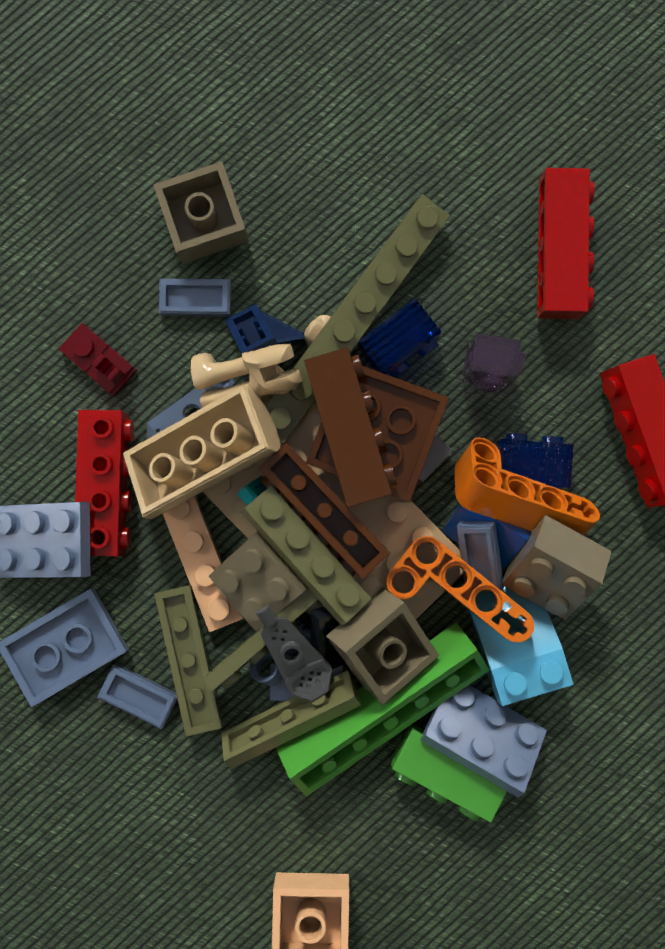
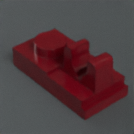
M83 323L77 327L59 348L62 353L114 397L137 372L131 364Z

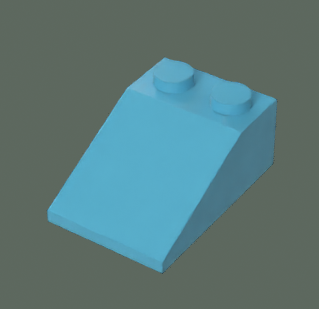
M504 586L502 592L524 608L534 621V631L531 637L520 643L511 642L503 638L468 610L483 660L490 670L487 674L494 697L502 706L574 685L563 648L548 611L525 597L517 595L514 591ZM479 592L475 597V603L479 610L487 612L494 607L495 598L492 593ZM504 602L502 610L491 620L496 623L497 618L501 617L510 625L509 634L513 631L521 633L523 627L520 625L522 617L512 618L503 611L509 607Z

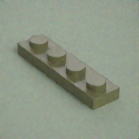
M269 486L241 511L243 516L341 626L346 624L372 599L272 486Z
M187 585L154 593L185 735L187 737L221 729L223 722L216 691H211L203 681L211 669L192 587Z
M307 588L276 616L287 617L297 627L298 624L294 621L305 611L310 616L312 610L320 608L323 604ZM262 628L250 636L204 677L203 681L211 691H214L220 684L224 689L228 688L242 675L238 669L250 660L254 665L269 652L260 634Z
M347 670L331 678L328 692L313 701L294 696L222 732L224 762L233 769L361 706L356 682L352 674Z

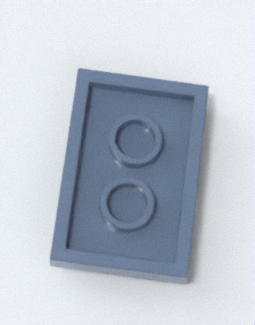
M90 502L0 506V578L91 576Z
M94 588L87 590L0 641V653L31 707L129 651Z
M468 685L433 710L420 740L519 798L525 793L547 730L507 706H502L498 701L473 686Z

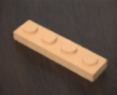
M194 496L162 513L208 631L212 632L243 619L244 617L209 578V575L222 564V560L197 497Z

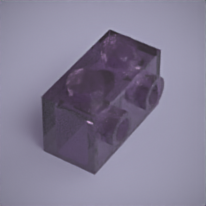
M476 334L466 348L461 382L477 384L476 389L484 392H498V388L503 389L512 380H515L516 374L521 375L523 371L525 352H520L521 340Z

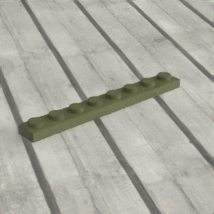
M424 194L417 199L293 369H299L303 377V381L297 386V389L291 390L286 394H274L265 407L276 426L280 444L285 443L316 400L304 360L348 347L351 352L450 217L449 214Z

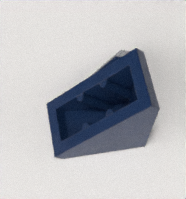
M256 304L225 319L241 353L278 344H291L293 347L305 341L303 332L259 310Z

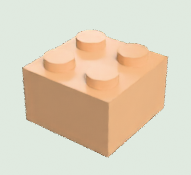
M276 872L273 887L272 949H348L349 874Z

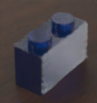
M415 298L358 341L357 347L375 371L398 378L411 367L408 363L410 359L414 358L417 354L424 358L439 346L436 340L442 332Z
M507 433L506 439L496 441V446L501 454L502 469L558 489L571 488L574 445L563 444V437L542 436V442L528 441L527 434Z

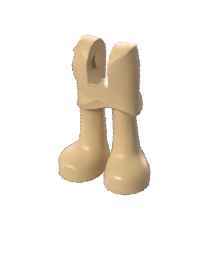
M291 344L271 345L255 351L244 352L242 357L225 362H216L213 356L208 353L194 355L191 359V376L196 390L209 388L220 382L249 374V381L225 388L213 387L205 390L200 396L202 408L243 384L249 386L259 398L272 393L286 394L291 390H296L297 386L303 381L300 370L292 369L277 374L274 366L294 357Z

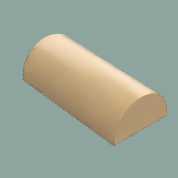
M243 384L123 453L142 517L153 519L277 452L280 449V439L267 408L249 386Z

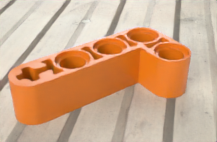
M478 437L473 439L455 464L456 499L464 508L472 512L532 531L541 519L547 515L583 536L600 519L599 510L590 500L502 469L499 449L494 443L485 438Z
M423 536L414 541L387 576L386 584L389 592L399 599H407L414 596L427 579L430 578L499 635L511 642L520 643L526 641L534 631L533 618L524 608L432 536ZM421 544H431L436 548L437 558L433 563L423 564L417 559L416 550ZM450 567H459L466 574V581L459 588H453L446 582L445 574ZM407 572L412 575L414 587L410 592L399 593L394 589L393 578L396 574ZM482 590L490 591L495 598L494 607L487 612L479 610L475 603L477 593ZM504 602L509 606L503 611L512 618L522 617L520 625L523 627L521 633L513 631L509 634L510 625L501 617L497 618L496 623L491 620L502 610Z

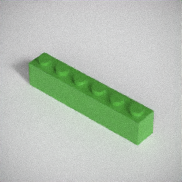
M457 622L430 640L439 656L384 705L364 687L358 689L361 706L276 747L289 779L306 797L490 671L477 648Z

